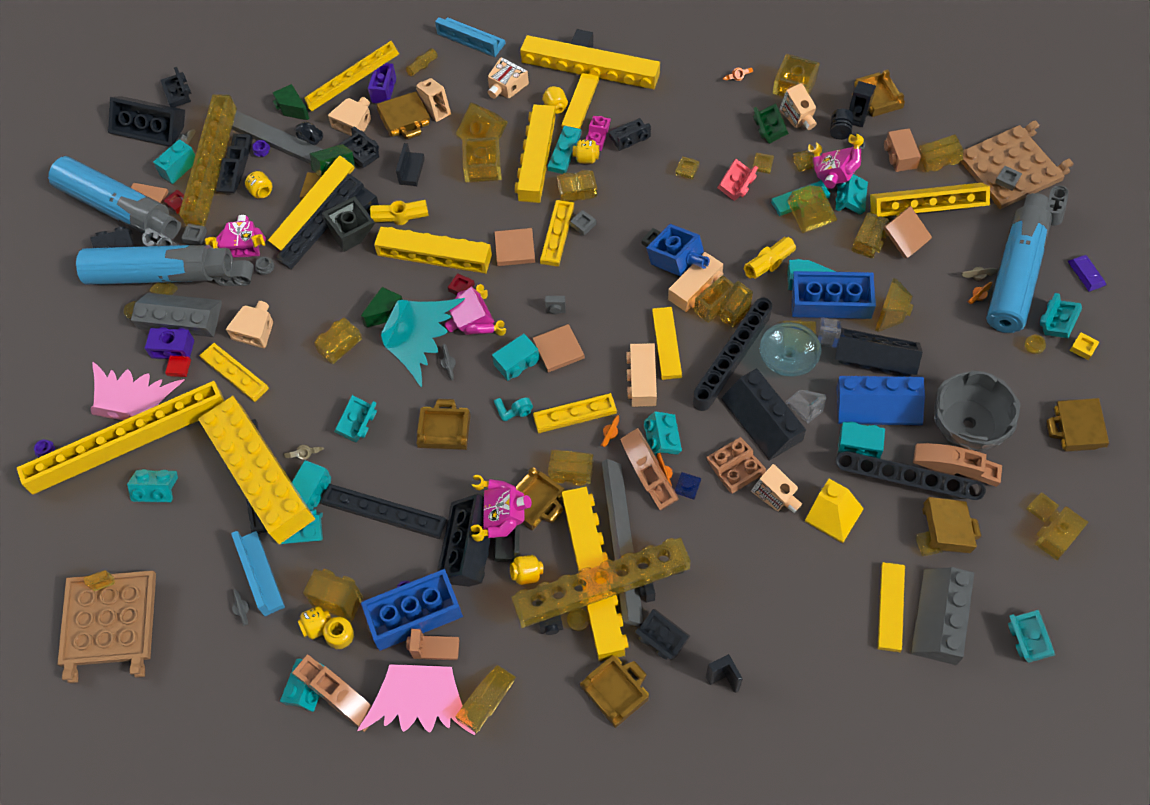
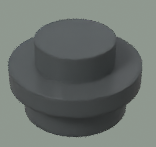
M266 256L258 258L255 264L256 271L262 275L271 273L275 267L273 260Z

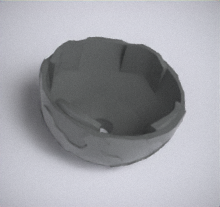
M971 370L945 380L938 388L934 405L935 423L942 435L953 445L974 451H984L999 446L1015 432L1021 406L1019 399H1017L1005 381L995 375ZM970 421L974 427L967 428L963 422Z

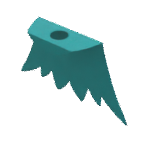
M465 298L436 302L398 300L381 332L385 348L392 352L406 366L420 387H422L420 363L428 365L424 352L437 353L438 348L432 338L445 335L448 332L438 322L451 318L445 312L460 304Z

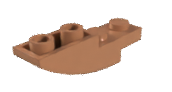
M639 428L621 438L620 440L631 464L659 510H663L679 500Z
M929 443L915 445L913 459L915 464L953 475L958 473L995 487L1001 483L1002 465L986 460V454L950 445Z
M308 654L292 672L295 677L359 728L372 706L347 683ZM369 726L362 729V731L365 733Z

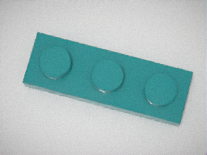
M569 126L563 127L549 161L548 171L566 174L573 156V146H577L581 136V129Z

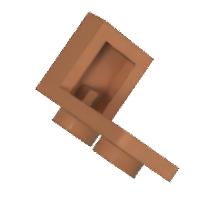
M411 629V636L407 637L406 647L413 659L457 660L460 639L459 637L424 636L421 629Z

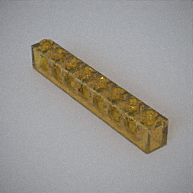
M212 95L179 212L186 225H206L222 158L225 155L237 110L230 95Z
M681 537L678 539L670 538L658 546H647L635 554L626 553L615 561L606 560L600 566L592 569L591 567H586L572 576L563 575L557 581L551 583L543 582L537 585V588L529 591L527 589L520 590L511 597L521 628L686 571L690 569L691 560ZM667 556L669 560L663 562L658 557ZM640 563H646L648 567L646 569H640L637 565ZM619 570H624L628 574L625 576H618L616 573ZM602 577L607 581L603 584H598L595 580ZM577 585L586 587L583 591H576L574 589ZM557 592H561L564 594V596L560 599H556L553 597V595ZM539 599L543 601L540 606L532 605L534 600Z

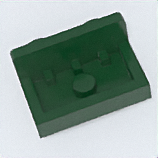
M776 103L762 111H759L757 106L753 108L755 112L753 118L755 123L760 125L758 131L762 139L766 138L770 144L789 134Z

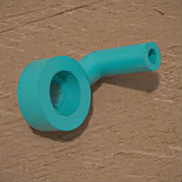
M501 398L494 400V404L503 421H508L514 416H527L533 408L529 398L517 400L512 404V409L508 411Z

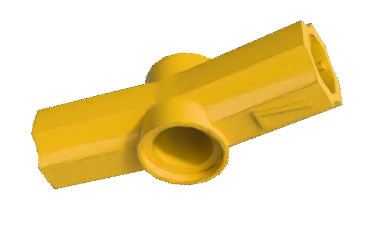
M426 200L410 203L395 201L391 205H372L370 208L371 218L374 222L393 221L397 225H404L410 219L429 216Z
M783 237L772 247L767 246L763 248L756 258L744 265L743 269L749 279H756L768 270L771 272L775 271L782 261L796 250L794 241L790 237Z

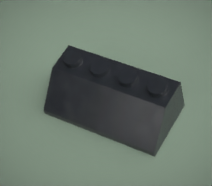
M123 96L110 97L108 133L172 146L184 128V109Z
M840 328L835 360H839V363L845 365L856 363L859 364V367L866 369L876 367L886 373H890L891 370L897 371L902 376L911 377V375L918 374L923 351L919 342Z
M757 368L740 377L722 396V401L769 461L803 441L806 428Z
M474 494L451 502L437 570L438 572L445 569L451 585L470 587L482 584L485 576L484 571L489 555L488 549L491 538L484 536L482 541L477 542L472 538V535H477L479 532L471 531L473 525H480L482 529L484 528V496L480 494Z

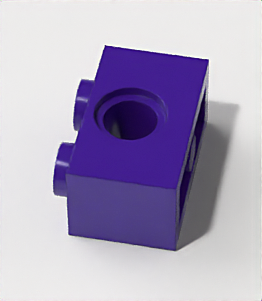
M385 63L373 71L368 87L372 103L377 104L391 99L397 79L392 63Z
M150 328L145 350L151 358L169 359L170 356L190 357L195 340L189 330Z

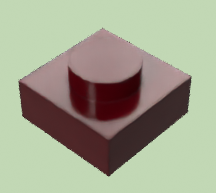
M179 190L174 191L163 200L165 205L176 214H179L191 204L190 199Z
M457 273L448 286V292L457 295L460 291L467 290L471 286L474 287V280Z

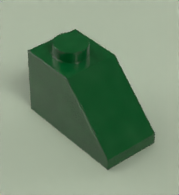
M292 84L272 92L275 98L272 102L276 110L280 109L283 116L303 120L310 119L306 106Z
M381 287L361 315L364 326L368 328L387 323L397 301L403 300L402 296Z

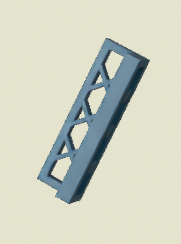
M438 17L435 21L438 35L493 57H496L505 45L504 39L447 17L445 20Z
M238 531L231 533L258 609L264 616H267L285 608L257 531L243 537Z

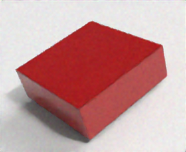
M170 356L165 371L166 375L187 377L191 363L190 357Z

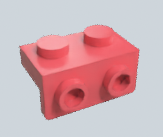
M735 159L717 188L734 201L740 196L744 197L749 190L747 186L757 176L755 173L758 167L754 166L752 169H749Z

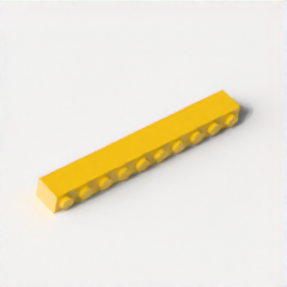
M215 381L202 385L17 467L21 483L32 495L199 421L198 418L225 401Z

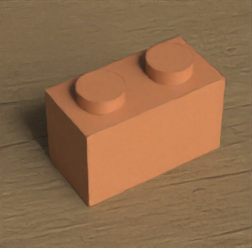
M910 128L888 132L887 138L884 140V148L889 153V161L894 166L895 171L917 169L921 155Z

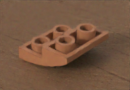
M911 206L883 227L904 259L911 256L932 238Z
M741 437L706 457L716 475L731 494L763 476L766 472V468L753 455V449Z

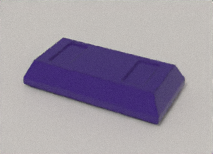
M1087 255L1068 261L1088 292L1106 286L1105 280Z

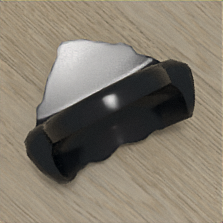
M302 122L295 127L296 136L312 145H317L323 139V132L316 128L314 124Z

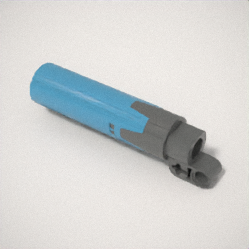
M60 157L52 164L48 179L54 188L143 233L142 241L146 246L179 245L172 239L178 234L181 222L169 215L166 205L71 157Z
M1065 186L1053 187L1049 198L1039 193L1028 194L1024 207L1015 211L986 316L987 323L998 331L1005 333L1019 332L1026 325L1050 226L1061 224L1064 218L1069 190Z
M210 245L84 248L79 251L76 257L77 275L82 283L88 285L212 281L215 279V282L222 286H246L251 283L254 265L249 261L233 260L229 248H212Z

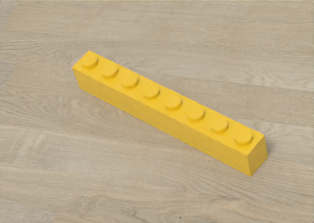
M528 35L520 49L522 63L576 74H591L599 76L600 79L655 89L660 75L659 61Z
M587 487L563 491V505L598 660H607L612 655L614 657L625 656V648H629L626 634H621L620 627H623L621 613H616L615 606H618L616 592L612 593L610 585H614L611 572H607L605 566L609 565L607 553L602 552L601 545H604L602 532H597L596 528L599 525L597 512L593 513L591 507L595 506L593 494H588Z

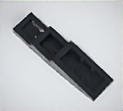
M233 133L231 146L227 147L226 157L222 158L216 188L217 192H236L248 160L253 139L251 134Z

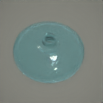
M785 322L774 325L765 332L760 343V355L763 362L772 371L784 376H800L810 372L819 362L821 344L816 334L806 326Z

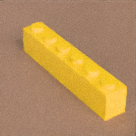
M533 104V110L529 112L528 122L530 125L526 126L527 139L523 141V150L525 151L521 153L520 157L522 167L518 168L517 177L519 182L515 183V193L518 194V201L541 202L556 119L555 106Z
M984 183L870 194V213L876 217L899 215L909 206L912 207L915 213L990 205V186Z
M380 227L374 244L377 256L485 274L492 257L490 244L484 242L436 236L411 230L405 231L393 227Z

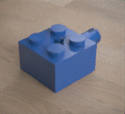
M669 224L646 247L651 265L681 276L692 264L706 269V266L708 267L710 263L709 257L701 255L704 250L700 235Z

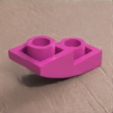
M593 116L585 140H594L596 145H599V151H602L611 119L604 118L603 116Z

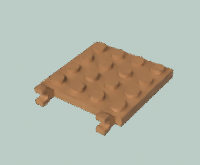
M1036 120L1029 123L1025 128L1018 125L965 149L957 155L959 161L978 183L990 186V198L999 209L1026 198L1028 194L1037 193L1063 181L1064 175L1070 173L1069 167L1074 164L1070 159H1067L1059 166H1056L1031 137L1036 135L1035 129L1040 126ZM1004 166L1022 173L1013 191L995 183Z
M154 571L66 578L58 665L64 667L62 680H67L68 683H78L77 665L131 661V675L134 674L136 678L145 677L144 660L151 657L156 573Z

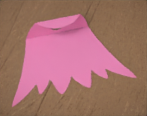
M92 362L94 404L91 407V414L117 420L128 419L159 405L185 379L174 381L160 387L162 380H158L148 386L149 373L144 374L133 382L132 374L127 369L117 380L113 370L110 371L107 377L102 369Z
M389 665L380 691L370 711L357 730L360 731L372 725L383 716H385L384 726H387L398 714L403 732L414 723L417 717L425 730L431 732L436 717L439 716V719L447 728H450V718H452L463 729L475 735L461 703L452 667Z

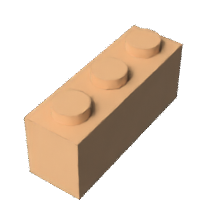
M706 252L702 254L710 259L706 269L693 264L669 288L668 300L685 312L691 307L694 308L698 304L700 297L703 294H708L712 285L715 282L718 283L723 277V263Z
M655 343L630 344V352H626L627 364H631V369H627V381H631V387H627L628 399H632V407L656 406Z

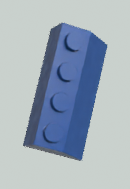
M794 271L791 300L792 317L872 319L876 308L874 274L870 272Z
M839 376L837 383L838 424L856 422L858 424L923 425L925 402L923 377Z
M445 569L361 602L373 640L379 651L407 640V637L411 636V629H421L422 633H425L463 617Z

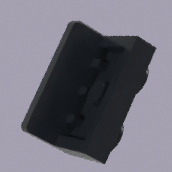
M174 67L176 75L160 80L170 107H177L191 102L189 94H192L188 83L184 84L187 82L183 72H179L177 67Z
M638 118L609 131V137L620 151L650 138L651 125L649 123L644 124L641 118Z
M354 126L351 128L352 136L338 145L343 144L353 152L354 162L364 168L379 158V145L375 140L366 136L362 130Z
M126 227L115 228L114 232L107 233V231L95 233L96 236L90 237L93 248L134 247L131 234H133L132 230L126 229Z
M653 609L641 627L635 630V633L639 635L638 639L647 646L651 644L657 649L656 653L665 660L676 658L690 638L689 634L656 609Z

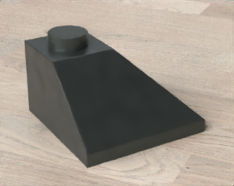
M355 196L322 213L335 241L344 252L360 244L375 225L374 220Z

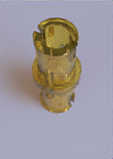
M430 48L422 56L416 57V60L406 67V72L410 76H414L421 69L427 68L428 64L438 57L436 51Z

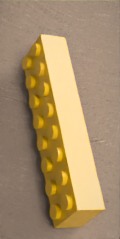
M231 396L198 418L264 527L278 544H281L315 520V517L244 408L234 396Z

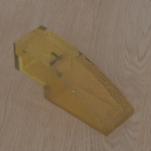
M497 665L455 716L457 721L477 734L487 717L492 715L516 677Z

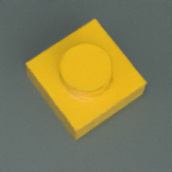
M1081 332L1070 351L1089 360L1099 341Z

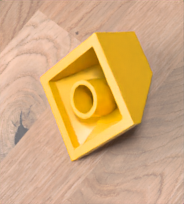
M828 479L815 500L805 522L843 543L864 508L849 489Z

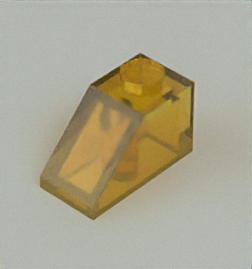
M739 280L735 282L721 303L719 311L721 320L732 327H735L743 320L750 310L753 292Z

